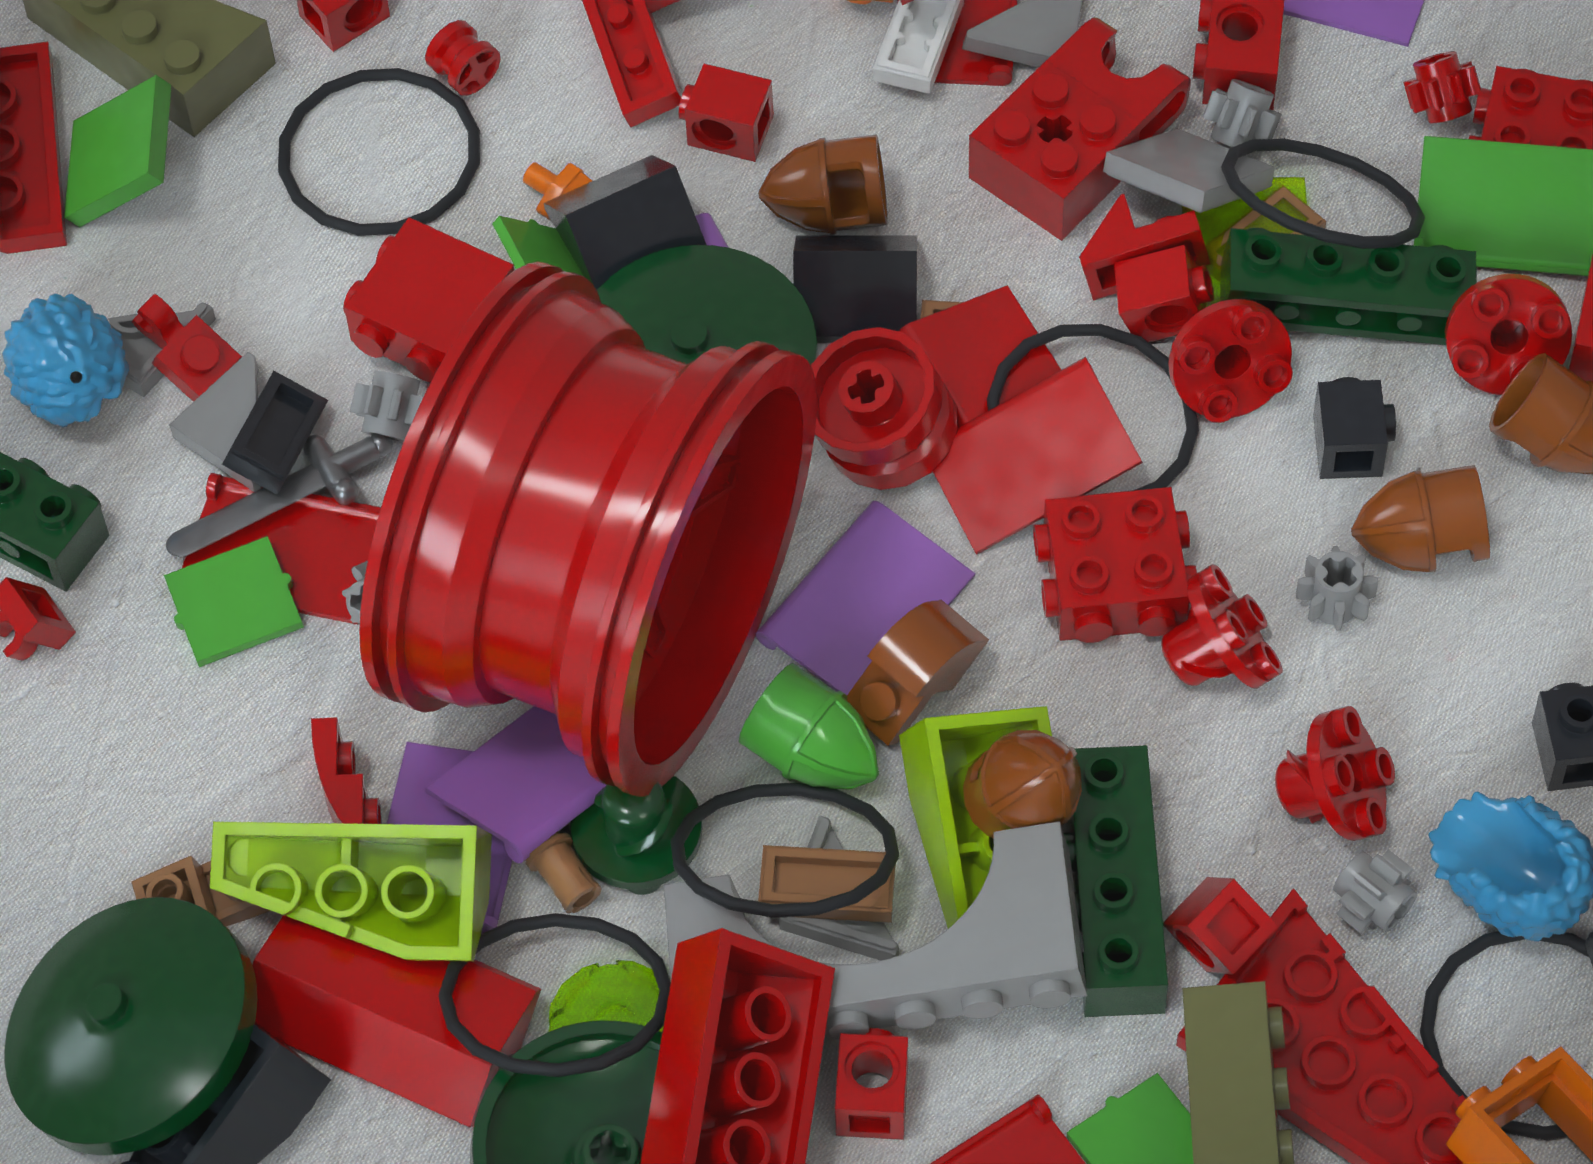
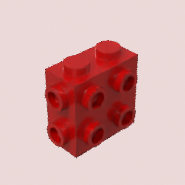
M1496 66L1492 89L1481 88L1478 92L1473 123L1484 125L1482 136L1469 135V139L1593 149V82L1583 79L1572 80L1539 74L1529 69H1512Z
M408 217L395 236L390 235L384 240L378 251L375 265L363 281L357 280L350 287L345 297L343 310L347 319L350 339L365 354L375 358L384 356L406 366L417 378L431 382L447 351L465 323L485 297L515 270L514 264Z
M1172 487L1045 499L1044 524L1033 525L1034 549L1037 563L1048 562L1050 579L1041 580L1043 611L1045 618L1056 617L1060 641L1077 639L1081 642L1094 643L1103 641L1110 636L1136 633L1146 636H1162L1188 619L1190 601L1187 593V581L1190 577L1197 574L1195 565L1184 564L1182 549L1190 547L1189 522L1186 510L1175 511Z

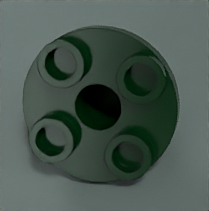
M673 776L662 787L657 782L649 795L643 797L623 792L616 786L606 785L595 795L594 803L571 821V837L575 853L585 869L600 881L614 887L628 889L630 892L638 895L653 893L662 884L679 875L673 867L671 839L684 817L699 807V804L689 787L676 776ZM702 821L694 826L684 843L688 866L700 847L703 830Z

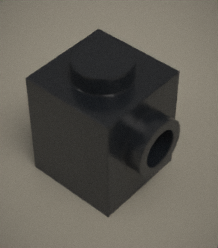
M1343 377L1333 381L1318 382L1313 420L1319 478L1382 477L1388 442L1395 441L1396 414L1394 404L1383 403L1381 380H1360L1354 377Z
M1573 682L1563 683L1548 691H1540L1532 726L1547 791L1593 786V685L1583 686Z

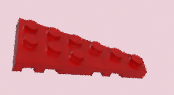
M1293 888L1270 917L1279 927L1233 975L1225 974L1217 984L1265 981L1268 1007L1282 1006L1285 1048L1272 1049L1274 1068H1287L1290 1109L1278 1110V1115L1351 1164H1463L1448 1148L1446 1143L1461 1121L1455 1113L1466 1098L1464 1095L1458 1097L1438 1072L1439 1065L1374 985L1368 986L1345 959L1346 951L1331 933L1326 935L1307 912L1308 905ZM1184 1026L1177 1035L1176 1046L1186 1052Z

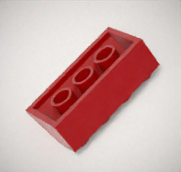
M724 928L677 943L640 1164L806 1163L834 979V967Z

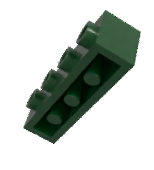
M1231 228L1221 260L1220 301L1245 299L1257 302L1270 309L1282 322L1286 330L1446 345L1445 329L1449 313L1458 298L1468 288L1477 283L1476 251L1456 250L1444 245L1425 247L1404 244L1395 248L1361 249L1323 242L1306 235L1271 232L1263 228Z
M0 452V558L67 592L110 536L101 510L102 505L98 498L86 488L77 484L67 487L50 478L47 472L32 460L20 458L17 461Z
M1148 746L1074 748L1078 753L1076 758L1081 769L1082 792L1076 811L1069 819L1070 832H1065L1064 836L1069 848L1071 869L1074 873V893L1087 996L1083 997L1084 1017L1165 1014L1168 976Z

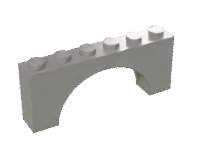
M1060 821L993 832L994 848L988 876L978 896L962 917L949 929L925 945L908 953L872 963H822L835 968L825 1037L831 1036L832 1038L840 1039V1033L866 1034L869 1032V1028L891 1026L911 1030L922 1029L934 1024L936 1019L962 1015L972 1019H987L999 1015L1003 1009L1027 1005L1051 1009L1067 1004L1072 998L1087 996L1070 853ZM729 874L701 879L702 882L724 893L740 898ZM685 881L664 885L670 979L672 978L677 943L720 928L777 947L762 937L750 925L743 912L728 910L695 894Z

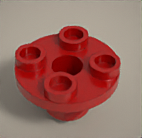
M1501 274L1477 282L1458 298L1446 322L1445 341L1449 358L1455 372L1482 391L1502 395L1518 372L1539 354L1546 353L1563 365L1571 348L1572 325L1564 302L1550 286L1527 275Z
M1245 299L1220 301L1205 307L1192 316L1177 334L1169 355L1170 379L1174 389L1187 406L1195 412L1204 415L1207 420L1213 423H1222L1258 409L1269 401L1275 393H1279L1287 388L1293 375L1290 365L1292 346L1285 326L1267 307Z
M1211 564L1190 577L1187 581V593L1191 604L1188 619L1165 633L1161 641L1164 658L1176 677L1187 685L1197 686L1209 678H1223L1234 674L1247 686L1258 689L1283 673L1281 662L1260 633L1262 629L1267 627V620L1257 602L1248 594L1238 598L1233 592L1225 574L1215 564Z
M1345 706L1320 713L1314 718L1309 728L1307 753L1294 755L1291 751L1287 750V758L1283 759L1277 767L1275 787L1281 805L1292 817L1297 819L1308 817L1312 824L1320 821L1325 816L1331 827L1340 836L1350 841L1383 834L1387 825L1385 815L1387 802L1386 786L1392 785L1395 780L1394 764L1389 752L1384 747H1375L1354 707Z

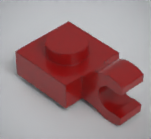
M155 293L138 309V315L131 321L142 334L162 349L155 356L152 364L193 402L242 357L199 316L196 315L184 327L179 322L173 309Z

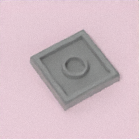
M1178 128L1106 152L1103 172L1107 173L1108 176L1199 213L1240 199L1230 189L1221 169L1229 148ZM1246 155L1238 158L1234 168L1241 183L1250 191L1257 193L1272 186L1274 166Z

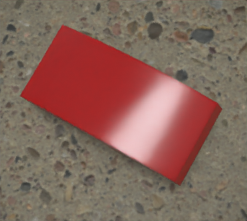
M337 717L311 718L315 762L333 823L382 824L379 798L368 797L363 774H356L354 742H343Z

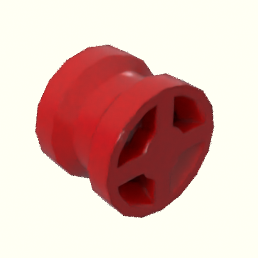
M457 20L443 27L433 37L425 54L426 64L438 75H448L449 85L460 95L464 96L474 94L485 87L494 77L501 61L500 52L488 41H478L477 31L464 20Z

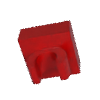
M8 577L0 583V636L7 637L13 629L15 630L13 641L3 650L6 657L21 661L26 660L33 655L38 644L60 650L76 633L45 588Z

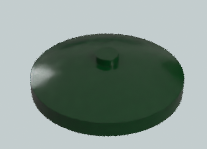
M689 245L661 250L623 267L597 289L601 303L613 308L623 316L639 334L646 349L689 364L712 348L727 346L738 350L744 345L755 341L766 342L774 345L779 350L791 351L802 355L808 360L810 365L819 356L814 321L801 293L783 273L771 264L743 251L714 245Z
M165 897L141 898L114 905L98 912L70 930L44 955L28 977L15 1002L6 1032L4 1048L6 1078L11 1094L24 1116L58 1144L77 1152L92 1155H118L141 1150L169 1138L192 1123L208 1109L231 1081L247 1051L253 1026L255 1025L258 1002L257 983L250 957L244 946L222 922L207 910L188 901Z
M607 1020L571 1024L547 1032L532 1040L512 1057L515 1059L550 1063L598 1057L631 1041L644 1026L629 1022ZM658 1031L640 1052L600 1071L562 1077H549L514 1073L501 1068L486 1089L479 1105L471 1136L470 1164H640L662 1032Z

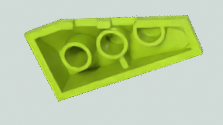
M1047 706L923 718L899 735L909 799L948 929L963 916L981 891L989 873L994 848L993 838L987 836L973 823L964 804L963 784L968 768L996 740L1016 730H1038L1052 736Z
M213 821L210 889L405 960L474 962L489 904L492 834L477 825Z

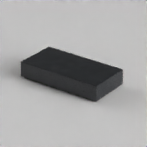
M273 371L222 465L278 495L328 400L282 374Z

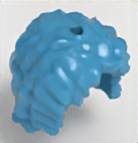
M52 294L47 301L40 298L31 300L29 307L24 309L20 320L11 321V328L4 332L7 344L2 352V356L6 365L4 375L12 383L10 393L21 404L30 406L33 415L45 419L53 425L67 427L75 421L79 423L88 422L91 418L98 416L101 411L103 398L115 399L121 395L126 376L129 372V364L125 359V350L122 349V334L111 328L106 316L94 313L91 305L73 294H68L65 297L59 294ZM78 371L82 374L79 382L70 380L72 372Z
M1474 792L1471 801L1459 799L1453 809L1444 814L1438 828L1428 834L1433 844L1430 851L1431 858L1439 864L1434 876L1438 879L1448 880L1451 889L1457 896L1463 899V903L1466 906H1473L1480 920L1494 925L1502 935L1508 937L1522 936L1526 940L1539 942L1543 937L1550 938L1553 934H1564L1568 928H1572L1575 923L1580 921V914L1587 912L1589 909V900L1593 898V847L1591 846L1590 839L1581 833L1571 820H1561L1558 811H1553L1544 804L1535 802V798L1531 795L1525 798L1520 797L1519 799L1511 797L1502 801L1496 798H1488L1480 792Z

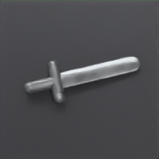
M373 434L371 437L368 436L334 453L322 436L311 435L303 447V451L311 464L288 475L278 495L266 488H262L256 493L254 492L174 532L166 542V549L173 556L182 557L190 555L324 487L328 488L338 503L343 505L350 504L356 499L358 490L349 474L380 459V457L388 455L393 447L392 439L380 434Z

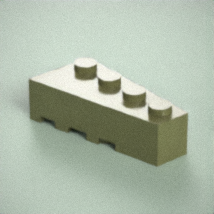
M22 0L29 20L127 90L155 75L170 83L169 120L193 137L199 134L276 64L267 20L216 0Z
M1265 981L1182 988L1194 1164H1295L1292 1130H1279L1278 1110L1290 1109L1287 1068H1274L1272 1049L1285 1048L1282 1006L1268 1007Z

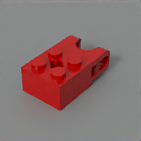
M1096 17L1084 23L969 135V179L1061 241L1121 182L1103 172L1106 152L1162 134L1184 111L1190 92V77L1168 64H1161L1143 77L1124 78L1113 74L1110 69L1115 63V35L1118 30Z

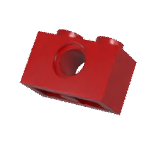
M1285 0L1200 1L1198 32H1208L1209 38L1208 44L1196 43L1193 79L1204 80L1202 104H1208L1212 91H1216V89L1227 92L1232 79L1253 84L1274 94L1269 108L1274 110Z

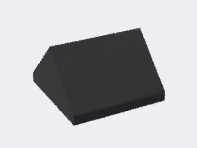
M654 155L643 158L544 203L546 213L586 279L591 281L596 290L620 269L649 254L680 246L706 245L676 166Z
M796 235L793 249V284L809 307L818 343H832L852 331L876 327L899 331L906 324L917 320V235Z

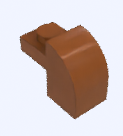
M942 599L924 602L913 608L896 622L870 651L867 657L872 662L848 693L847 701L862 716L866 728L887 746L898 744L900 741L899 735L909 729L935 693L954 689L989 639Z

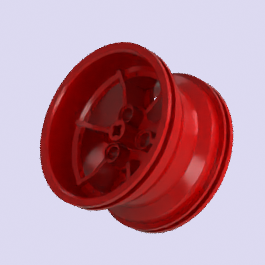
M543 262L528 263L514 270L475 309L447 351L418 407L395 463L373 535L360 609L359 635L362 667L372 690L383 698L403 703L411 709L424 713L437 711L450 703L471 708L504 704L515 698L556 714L561 737L566 748L572 754L584 758L585 766L590 776L596 781L605 785L616 786L621 791L638 797L649 795L657 782H659L661 787L666 784L693 753L727 697L754 641L755 633L762 622L783 566L803 498L815 435L817 392L813 369L808 360L794 352L779 350L772 344L755 341L744 345L738 350L727 346H718L686 364L646 349L639 334L623 316L613 308L601 303L596 288L584 276L566 272L559 267Z

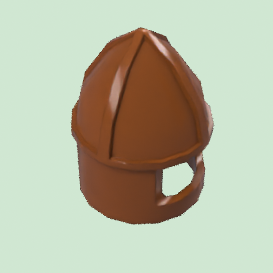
M877 134L834 140L819 138L816 141L797 147L770 169L758 191L759 199L777 217L806 231L834 235L837 234V231L888 224L885 180Z
M1546 353L1539 354L1518 372L1502 394L1491 415L1489 423L1490 432L1502 440L1515 442L1530 452V461L1536 467L1544 466L1560 473L1593 474V382L1591 380H1583Z
M1475 465L1421 473L1420 470L1389 481L1362 506L1351 528L1352 536L1372 556L1402 570L1435 572L1437 569L1436 554L1467 549L1470 551L1473 562L1490 559L1487 516L1481 483Z
M1016 730L1000 737L987 751L979 755L968 768L963 784L964 804L973 823L991 838H993V832L1058 821L1063 826L1076 811L1082 792L1081 769L1076 758L1078 754L1073 747H1068L1061 740L1038 730Z

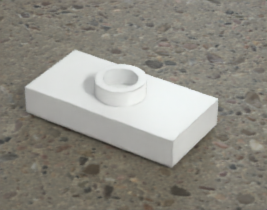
M899 0L873 67V81L930 94L962 10L964 0H914L905 5H902Z

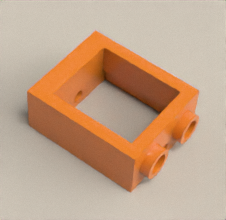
M1561 1046L1538 1062L1532 1056H1528L1506 1074L1500 1087L1491 1091L1487 1086H1482L1462 1102L1455 1113L1461 1121L1446 1143L1448 1148L1463 1164H1534L1501 1127L1538 1104L1593 1162V1079Z

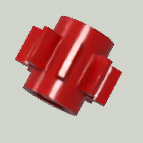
M1450 51L1423 58L1413 64L1416 78L1403 82L1413 113L1425 110L1429 123H1440L1462 117L1472 111L1469 97L1478 95L1481 87L1475 65H1472L1471 61L1460 64L1457 52Z

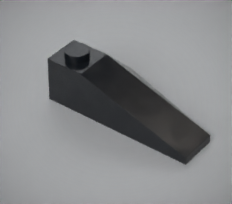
M255 1023L247 1051L231 1081L208 1109L192 1123L169 1138L150 1147L134 1151L130 1160L121 1164H258L292 1135L305 1115L313 1108L316 1100L331 1079Z

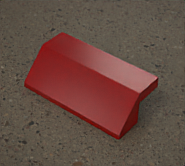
M49 42L0 48V252L10 254L67 246L53 59Z
M284 915L253 961L252 966L255 972L258 998L255 1020L257 1025L282 1043L468 1127L474 1125L485 1091L499 1066L472 1055L446 1027L438 995L447 966L451 961L405 960ZM474 959V962H468L460 970L452 997L459 1022L481 1044L510 1056L522 1047L542 989Z

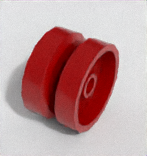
M881 327L852 331L829 344L811 364L817 392L815 436L822 447L826 449L838 471L857 485L878 490L908 486L930 474L949 453L958 430L957 406L923 346L904 332Z

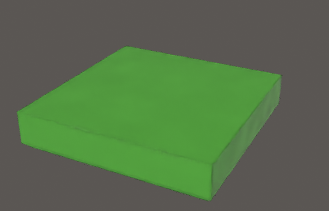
M155 75L73 121L64 213L66 220L78 227H82L164 183L171 99L170 83Z

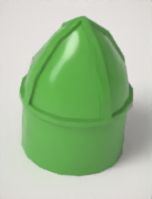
M794 663L787 665L768 685L751 710L740 732L738 742L780 770L782 776L789 781L794 779L812 787L851 790L873 782L879 775L875 746L862 716L847 701L848 696L842 691H834Z

